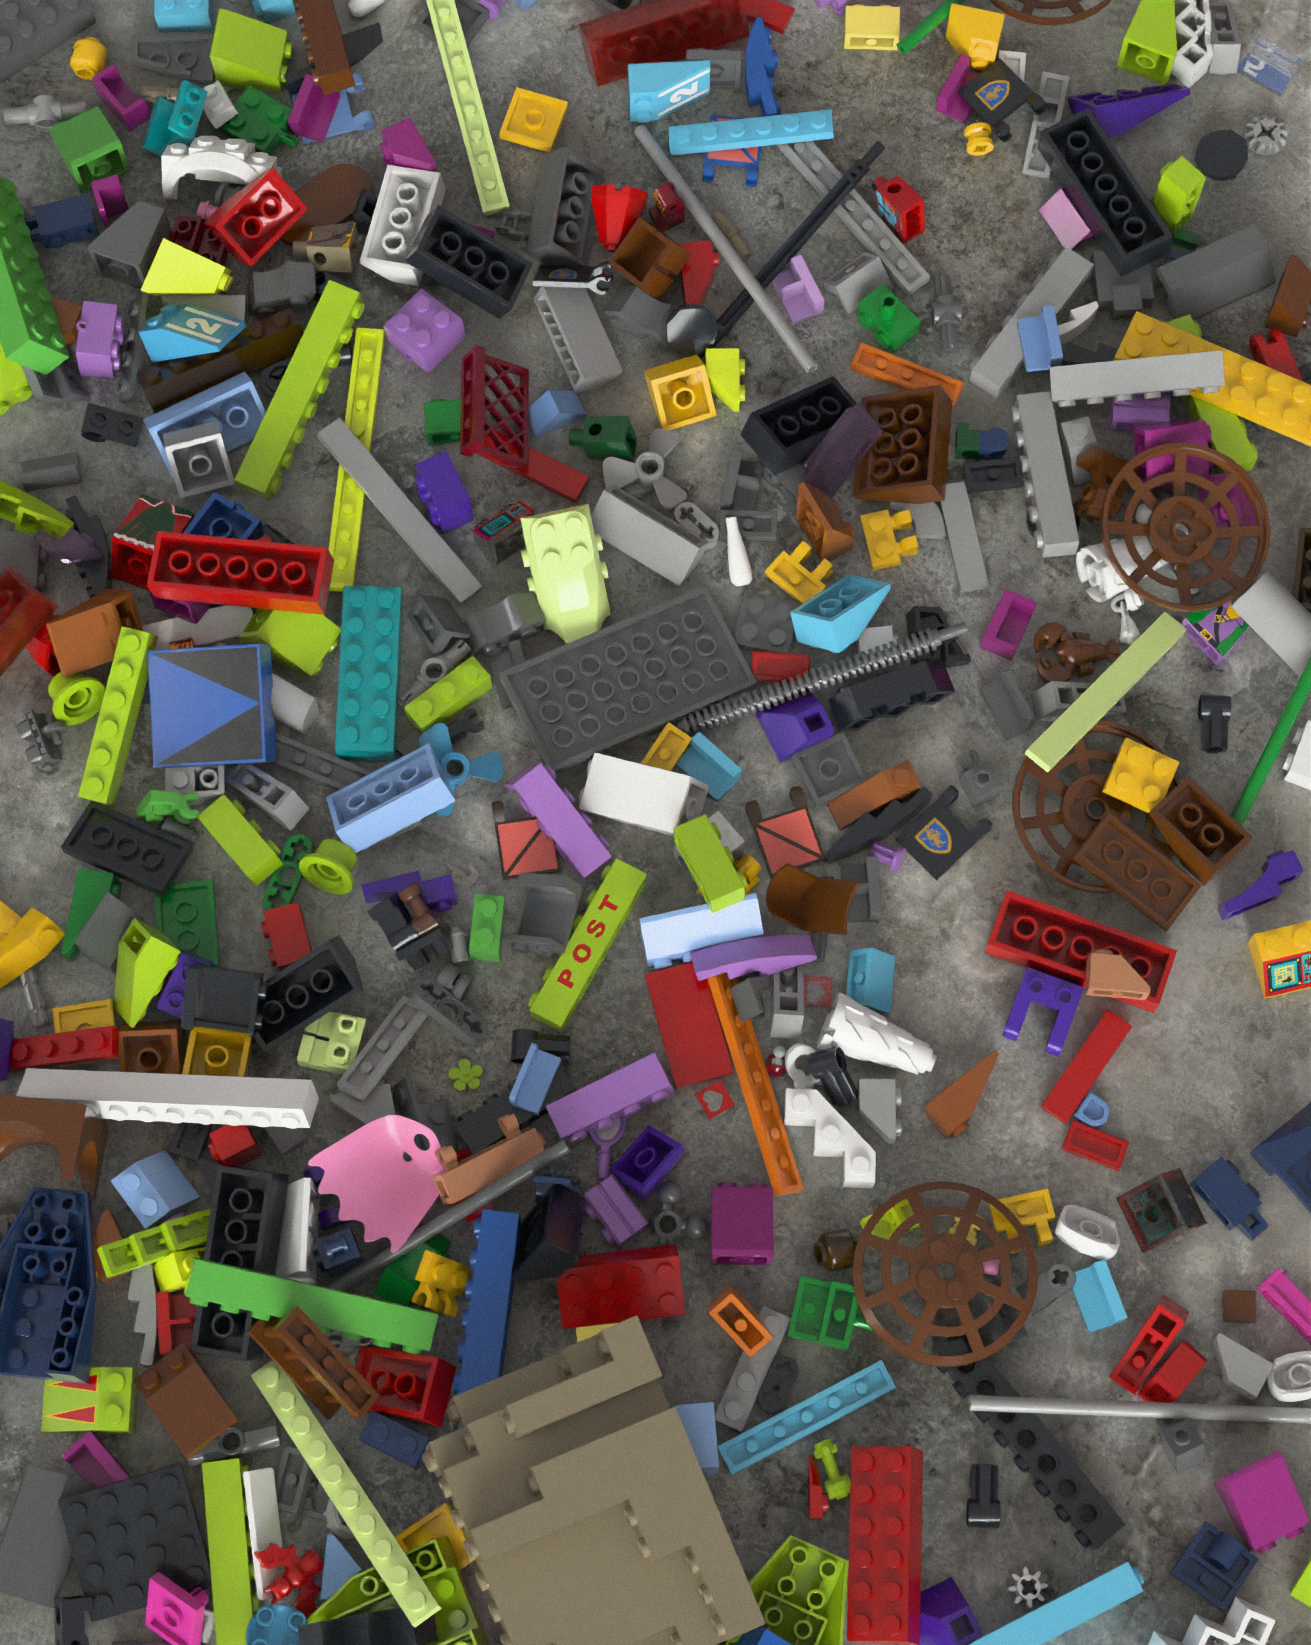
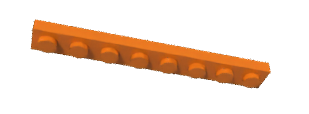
M725 972L707 978L774 1195L798 1193L804 1190L752 1021L741 1022L730 988L739 984L738 977L729 979L728 973Z

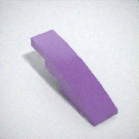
M776 935L749 938L715 945L690 953L698 981L725 972L728 973L729 979L757 970L760 976H767L817 959L810 935Z

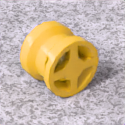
M983 122L974 123L964 129V136L968 138V143L966 144L968 154L979 156L993 150L994 144L990 138L991 127L989 124Z

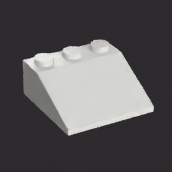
M302 1178L287 1185L275 1275L316 1285L317 1263L312 1251L317 1250L315 1240H318L319 1219L317 1214L320 1213L321 1194L318 1193V1189L311 1178Z

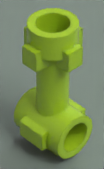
M831 1439L814 1444L815 1451L813 1453L815 1459H822L829 1478L828 1481L823 1482L829 1499L836 1498V1500L849 1496L851 1481L848 1474H840L833 1455L838 1452L836 1444H833Z

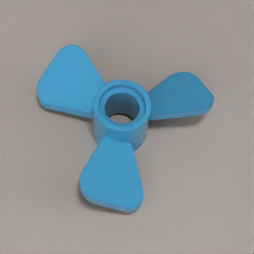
M443 723L433 725L419 738L420 747L428 743L431 745L438 761L441 762V767L454 795L455 786L465 783L469 775L493 782L500 781L504 776L503 758L498 752H491L471 761H468L463 754L453 752L448 728ZM451 763H459L463 766L464 770L460 775L452 776L447 772V767ZM454 802L434 813L441 817L450 816L453 811Z

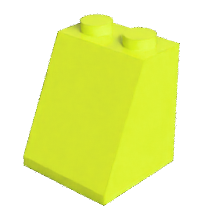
M163 238L141 291L154 296L222 295L223 291L228 292L233 282V277L230 276L232 270Z

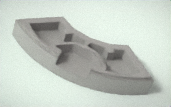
M890 502L889 509L900 512L910 510L911 523L914 526L916 537L944 540V521L935 502L923 504Z

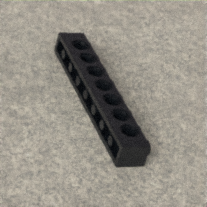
M964 1334L949 1337L935 1348L932 1354L956 1356L971 1353L972 1350L967 1336ZM989 1357L972 1363L973 1370L969 1374L961 1373L957 1366H936L943 1375L948 1373L955 1381L952 1384L953 1388L963 1399L969 1397V1395H979L977 1393V1385L982 1382L992 1387V1396L1021 1397ZM973 1411L983 1424L988 1422L995 1430L992 1435L1003 1448L1008 1446L1014 1453L1015 1457L1012 1459L1023 1473L1028 1471L1036 1480L1033 1485L1043 1498L1049 1496L1056 1506L1053 1510L1064 1523L1069 1521L1076 1529L1074 1536L1084 1548L1089 1546L1092 1550L1099 1548L1126 1525L1035 1413L1012 1412V1421L1010 1423H1003L998 1419L997 1412ZM1025 1431L1032 1436L1033 1444L1030 1448H1024L1019 1445L1017 1441L1019 1432ZM1046 1456L1052 1460L1053 1469L1050 1473H1044L1039 1469V1457ZM1061 1481H1067L1073 1486L1074 1491L1071 1498H1065L1060 1495L1058 1485ZM1081 1506H1088L1092 1509L1094 1519L1091 1523H1085L1080 1519L1079 1509Z

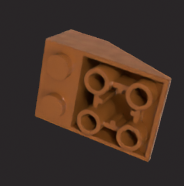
M106 589L46 623L63 677L66 678L112 661L122 626L143 631L131 590Z

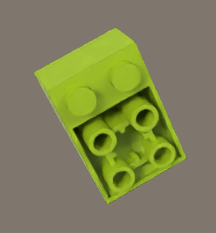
M135 917L118 944L114 1008L132 1028L146 1015L149 1002L153 996L160 992L165 976L169 970L176 966L181 952L163 932Z

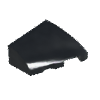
M913 606L906 614L909 640H912L911 634L913 633L919 638L918 631L921 630L926 635L925 629L927 628L939 631L950 627L941 607ZM956 636L942 641V645L936 647L937 650L932 651L931 647L928 646L929 653L925 654L922 648V655L918 656L916 651H914L915 657L910 658L911 665L921 659L930 658V660L943 661L945 667L967 665L971 662L968 653L964 655L956 642L959 637Z

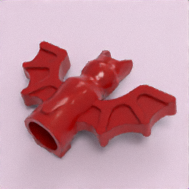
M270 1543L269 1547L265 1550L255 1551L254 1555L262 1568L271 1569L280 1565L285 1566L284 1574L275 1578L263 1590L264 1593L270 1591L273 1596L271 1604L278 1603L282 1598L288 1596L293 1588H298V1595L292 1607L302 1612L307 1619L311 1613L317 1610L315 1608V1597L321 1591V1587L313 1582V1576L324 1569V1564L318 1554L309 1549L299 1558L295 1552V1545L280 1548L275 1543Z

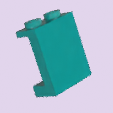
M184 80L180 84L175 104L162 97H158L154 102L141 147L162 157L168 145L174 143L187 145L194 140L208 91Z

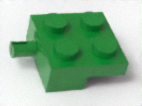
M250 85L234 104L238 114L219 127L220 132L232 139H244L247 143H255V153L264 152L269 156L274 153L281 142L292 149L299 142L298 138L289 134L291 129L287 121L292 109Z
M800 1276L787 1337L847 1351L851 1334L856 1327L873 1331L868 1326L864 1317L859 1315L858 1303L852 1285Z

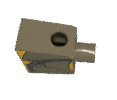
M356 222L316 226L311 228L307 241H293L294 258L308 257V262L314 263V271L353 272L360 248Z

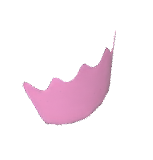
M399 1115L384 1116L362 1126L322 1150L308 1162V1165L319 1166L324 1170V1176L319 1185L318 1193L335 1194L339 1198V1220H358L362 1222L365 1226L364 1242H372L383 1237L389 1238L392 1253L397 1252L406 1242L439 1196L431 1176L444 1170L434 1152L441 1148L435 1133L427 1126ZM416 1134H423L430 1142L428 1150H421L416 1146L414 1142ZM404 1152L411 1156V1161L407 1162L403 1159Z

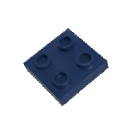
M1204 1521L1169 1574L1221 1612H1224L1259 1559L1248 1552L1237 1539L1226 1532L1218 1530L1209 1522Z

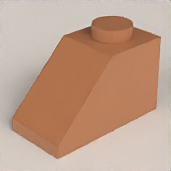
M1096 950L1095 953L1089 955L1086 968L1085 995L1138 1000L1147 999L1150 994V986L1122 955H1113L1111 950Z

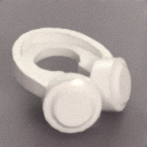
M807 1044L793 1045L785 1056V1068L789 1076L794 1080V1089H813L814 1084L823 1085L821 1079H815L811 1072L809 1075H805L802 1069L795 1067L797 1057L817 1052Z

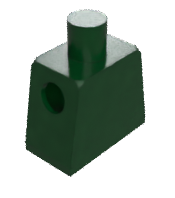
M590 416L585 418L583 429H570L569 445L583 446L589 459L604 461L607 457H615L634 463L638 439L628 416Z

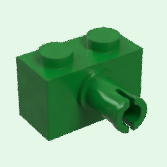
M883 283L858 303L856 314L858 322L865 329L869 328L876 335L879 344L884 348L888 347L893 353L898 351L919 332L920 320Z

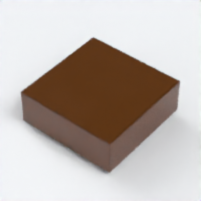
M1224 1290L1223 1322L1255 1323L1256 1291Z

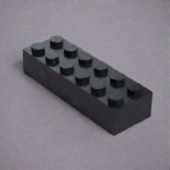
M1089 108L1040 131L1039 152L1121 277L1169 254L1173 235Z
M217 1166L204 1255L205 1260L275 1275L289 1174L235 1166ZM209 1302L208 1307L197 1305L191 1352L243 1361L263 1359L264 1350L246 1332L257 1320V1318L251 1317L252 1311L239 1309V1313L235 1314L220 1310L221 1304Z

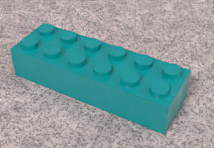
M343 587L335 752L338 758L345 761L394 762L397 758L398 697L400 694L404 597L401 587Z

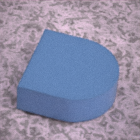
M1090 1091L1073 1118L1082 1124L1098 1128L1108 1120L1110 1109L1106 1101Z

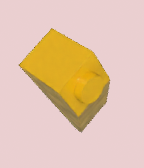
M33 907L29 909L0 942V989L45 958L65 936V932L52 920Z

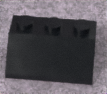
M553 1184L522 1220L512 1273L513 1280L518 1282L557 1278L567 1268L572 1269L580 1256L578 1245L583 1237L581 1226L586 1218V1213H584L586 1199L560 1184Z

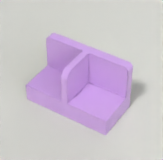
M802 255L791 258L790 269L779 273L771 283L792 324H797L822 314L825 300Z

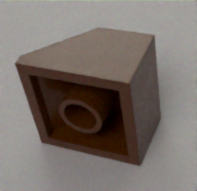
M1291 254L1280 278L1264 328H1279L1283 334L1297 337L1300 328L1306 329L1311 313L1306 312L1308 305H1311V271L1297 256Z

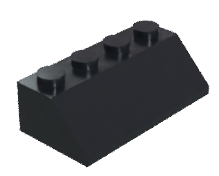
M340 935L328 940L265 981L268 982L266 1000H261L260 1011L265 1013L262 1030L258 1029L254 1037L263 1052L266 1053L363 991L356 960Z

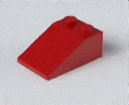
M271 167L225 201L204 224L240 264L252 267L308 208L275 169Z
M361 1346L355 1369L380 1395L366 1412L372 1413L374 1411L386 1417L411 1423L442 1427L457 1367L439 1357Z

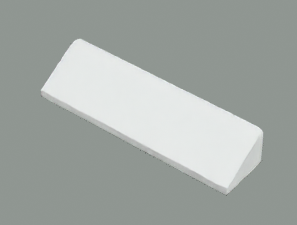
M223 605L208 609L196 625L176 617L144 625L142 628L144 632L158 636L155 650L170 649L169 642L189 637L193 638L195 648L217 643L218 641L222 642L239 637L253 617V611L251 607Z
M271 1467L253 1469L243 1474L257 1598L259 1600L273 1598L270 1591L264 1593L263 1590L275 1578L282 1576L285 1570L283 1565L271 1569L262 1568L254 1555L255 1551H262L268 1548L270 1543H275L278 1547L283 1548L274 1470Z

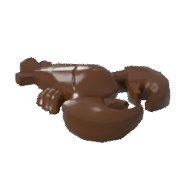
M1057 622L1046 623L1037 630L1034 636L1035 652L1040 653L1043 641L1047 642V645L1044 647L1046 652L1060 640L1061 643L1056 649V655L1064 666H1061L1052 658L1046 657V663L1050 665V668H1047L1043 664L1041 657H1038L1036 661L1038 677L1044 684H1048L1051 681L1068 682L1076 668H1079L1077 675L1080 678L1091 675L1094 672L1093 663L1107 658L1113 664L1118 659L1117 657L1120 656L1119 644L1115 643V639H1109L1107 645L1090 642L1089 634L1082 632H1073L1072 635L1075 638H1072L1066 632V628Z

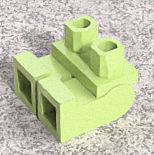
M328 1012L305 1027L306 1035L303 1034L297 1056L299 1066L344 1074L358 1056L366 1019L338 1012Z

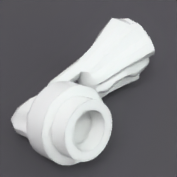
M1130 588L1124 590V593L1115 596L1111 602V608L1116 613H1121L1122 615L1120 642L1132 645L1140 637V632L1132 618L1129 617L1128 610H1138L1144 604V599ZM1125 599L1126 604L1123 601H1121L1120 607L1116 606V603L1118 601Z

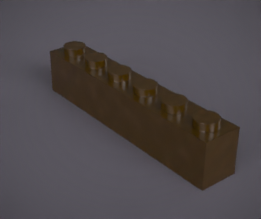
M288 308L246 326L219 352L170 359L156 366L148 367L136 375L154 414L238 374L243 372L250 374L294 355L303 336V331L293 310Z

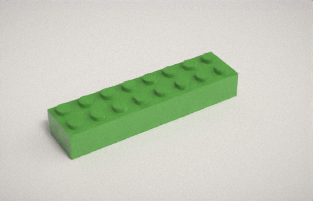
M0 177V341L6 359L47 375L69 358L66 340L62 335L59 318L54 311L51 301L52 297L44 280L45 275L40 268L37 258L38 254L33 246L30 237L31 233L23 216L24 211L16 194L17 189L12 181Z

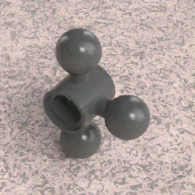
M665 1181L658 1188V1197L663 1203V1207L655 1210L650 1217V1227L653 1232L659 1235L658 1242L652 1247L670 1245L669 1238L677 1236L681 1230L692 1239H699L707 1232L708 1225L702 1216L694 1214L687 1217L686 1220H681L680 1216L673 1212V1205L682 1196L681 1187L675 1181ZM670 1215L673 1221L671 1228L667 1231H661L659 1228L660 1219L663 1216Z

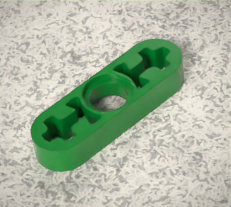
M297 834L288 839L280 857L283 865L273 873L263 897V904L266 910L275 909L270 900L278 898L280 890L278 887H275L276 885L285 889L281 895L284 905H278L276 908L293 903L304 877L299 869V865L293 862L296 855L293 846H299L300 843H304V847L307 850L306 852L301 851L297 857L299 863L306 854L314 852L312 843L307 836ZM292 868L297 872L295 880L289 883L283 882L280 879L281 872L284 869Z

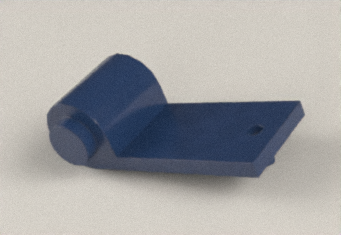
M554 1168L550 1169V1173H537L533 1176V1182H536L535 1203L543 1197L553 1184H560L579 1195L580 1182H574L575 1176L557 1174V1169Z

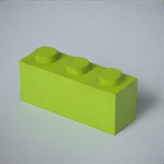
M1183 156L1174 163L1172 161L1168 162L1160 172L1162 175L1161 179L1155 187L1157 189L1156 194L1151 199L1159 216L1173 234L1176 233L1177 228H1182L1192 219L1206 177Z
M471 656L404 707L408 721L421 735L437 723L446 724L492 689L491 676L475 657Z
M223 794L202 811L197 818L257 887L283 865L277 856L281 851L271 839L265 842L260 835L263 833V830L253 819L248 822L243 817L246 811L236 799L230 802Z
M705 814L673 828L674 842L712 914L745 900L744 888L747 887L746 879L741 870L736 872L732 864L734 863V858L729 847L723 848L719 840L722 838L716 823H710Z

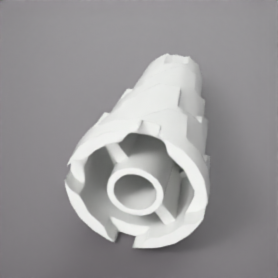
M1175 528L1176 533L1180 537H1187L1184 531H1179ZM1134 535L1135 547L1141 558L1145 560L1153 549L1149 544L1147 536ZM1117 538L1110 540L1114 555L1122 569L1129 576L1138 566L1130 556L1125 540H1117ZM1103 543L1086 546L1080 549L1082 551L1077 552L1076 565L1081 583L1089 582L1091 588L1086 589V592L1092 599L1097 602H1104L1129 588L1114 570L1107 557ZM1161 559L1152 569L1156 571V569L1168 564V562Z
M840 992L837 994L831 1005L835 1010L832 1009L830 1014H827L816 1048L825 1050L839 1046L844 1051L845 1056L860 1061H871L917 1075L918 1073L924 1074L925 1070L931 1072L937 1055L932 1054L933 1049L929 1047V1044L913 1037L906 1030L887 1021L884 1016L857 1003L848 995Z

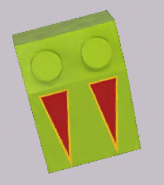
M90 1367L89 1384L45 1380L41 1432L87 1433L92 1431L95 1434H135L138 1388L133 1380L139 1376V1372L133 1367Z

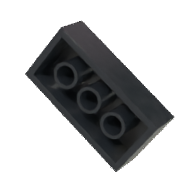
M439 205L426 216L405 259V262L498 319L512 309L533 265L527 259Z
M832 376L750 413L740 435L774 475H777L856 438L868 415L837 379Z

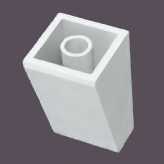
M594 753L593 759L589 761L587 766L588 777L586 785L579 794V809L589 814L674 836L673 828L701 816L709 785L688 775Z

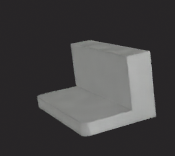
M866 251L823 281L826 291L838 295L847 313L855 311L858 303L882 283L886 287L891 285L880 257Z

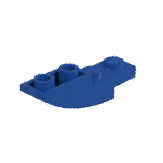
M758 17L751 29L746 50L745 88L749 107L760 105L763 117L781 115L778 98L774 99L772 95L774 91V68L778 66V57L776 50H771L769 43H772L769 26H764L762 17Z

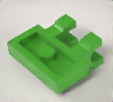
M150 790L137 805L136 818L145 819L148 823H160L170 817L188 827L190 819H195L198 816V810L189 809L190 803H195L198 799V793L180 795V792Z

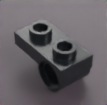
M88 403L82 423L81 435L93 442L111 440L136 447L143 418Z

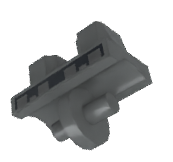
M33 709L24 712L26 719L19 723L16 729L23 740L34 739L35 745L27 748L25 751L28 761L37 765L46 761L57 763L63 760L57 745L63 742L61 735L67 731L66 724L64 722H55L52 715L47 717L44 713H35Z

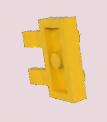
M888 509L860 515L873 571L901 565L900 557L918 554L916 535L904 538L896 543L893 532L912 528L910 510L898 512L892 517L889 516Z
M804 541L799 544L791 555L783 551L765 570V575L797 602H800L801 605L825 590L827 586L822 582L827 580L833 573V565L825 558L812 573L801 565L812 555L810 552L812 547Z
M1048 1188L998 1199L1011 1210L1023 1227L1034 1225L1038 1247L1051 1245L1053 1237L1048 1222L1054 1221L1056 1216ZM988 1203L996 1233L1005 1231L1006 1240L1018 1237L1015 1228L1007 1218ZM1021 1249L1016 1250V1251L1011 1252V1253L1020 1252Z
M425 1250L415 1280L420 1281V1284L411 1302L421 1306L424 1305L436 1312H443L446 1315L456 1317L458 1303L455 1295L462 1296L471 1267Z

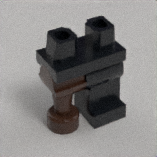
M418 881L367 911L372 920H376L384 931L388 942L396 951L395 954L399 961L405 958L414 971L430 962L423 947L430 944L437 957L453 949L447 934L452 929L447 922L445 923L441 916L442 914L437 910H430L419 896L423 890ZM409 901L416 916L412 917L403 902Z

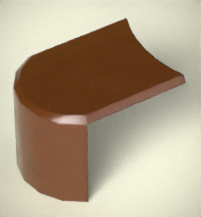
M787 863L778 869L771 878L767 888L766 903L768 911L773 917L803 931L845 935L847 934L850 905L859 887V882L818 878Z

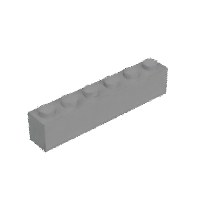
M1067 246L1060 255L1056 253L1048 264L1050 269L1045 275L1039 274L1032 285L1033 291L1029 295L1025 293L1017 304L1018 310L1014 315L1009 314L1001 325L1003 330L998 336L994 334L985 346L987 350L983 356L977 355L969 367L972 370L969 381L998 399L1024 365L1017 326L1018 319L1040 316L1042 306L1054 305L1057 321L1091 277L1094 264Z
M1222 350L1049 367L1052 402L1058 403L1059 407L1076 406L1075 401L1087 400V405L1104 403V398L1115 397L1116 402L1132 401V395L1144 394V399L1161 398L1162 392H1173V396L1190 395V390L1201 389L1202 394L1219 392V387L1225 386Z
M1047 391L1017 395L1015 406H1011L1012 423H1017L1018 431L1015 432V441L1017 448L1022 449L1023 456H1020L1022 473L1026 472L1027 481H1025L1024 486L1026 497H1031L1032 506L1029 507L1031 523H1036L1037 531H1034L1035 547L1041 549L1042 558L1074 555L1079 545V537L1051 393Z

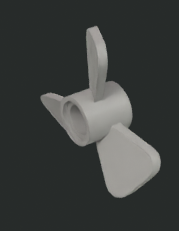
M655 429L652 431L649 439V452L641 454L637 458L636 463L615 457H607L603 462L605 488L615 485L620 489H624L637 481L641 487L655 490L659 504L664 509H673L680 503L686 502L687 493L664 477L663 459L678 444L679 433L666 429ZM652 467L657 471L652 474L645 473L643 470L645 468Z

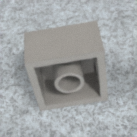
M218 420L163 434L165 450L180 498L235 484Z

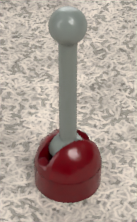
M776 1046L765 1062L768 1074L774 1078L783 1077L787 1073L785 1066H783L786 1051L782 1046Z

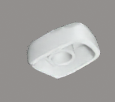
M1077 1205L1064 1206L1056 1225L1055 1234L1057 1237L1069 1245V1247L1077 1250V1252L1090 1255L1100 1261L1112 1259L1120 1246L1116 1222L1107 1216Z
M1311 1351L1289 1353L1276 1358L1273 1362L1274 1366L1267 1377L1268 1389L1273 1397L1284 1402L1302 1401L1311 1398Z

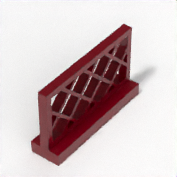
M475 345L462 357L460 454L471 457L474 453L524 469L528 466L529 369L486 355L484 347ZM485 365L491 366L498 376L492 379L485 370ZM508 373L520 376L519 386L516 387L507 375ZM499 379L503 381L510 391L505 395L495 383ZM486 387H489L496 396V401L491 402L485 394ZM511 395L520 404V408L517 411L507 399ZM498 403H501L509 414L505 419L495 407ZM487 410L497 422L492 427L484 417ZM510 419H513L519 427L517 435L507 423ZM498 427H501L509 438L505 443L494 431ZM488 435L497 448L493 449L484 446V436ZM513 443L519 451V457L514 456L506 446Z

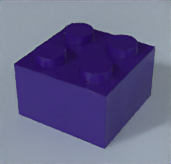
M447 451L415 464L417 475L413 476L417 485L416 491L421 502H426L429 510L427 513L434 527L439 526L442 534H445L474 521L470 497Z

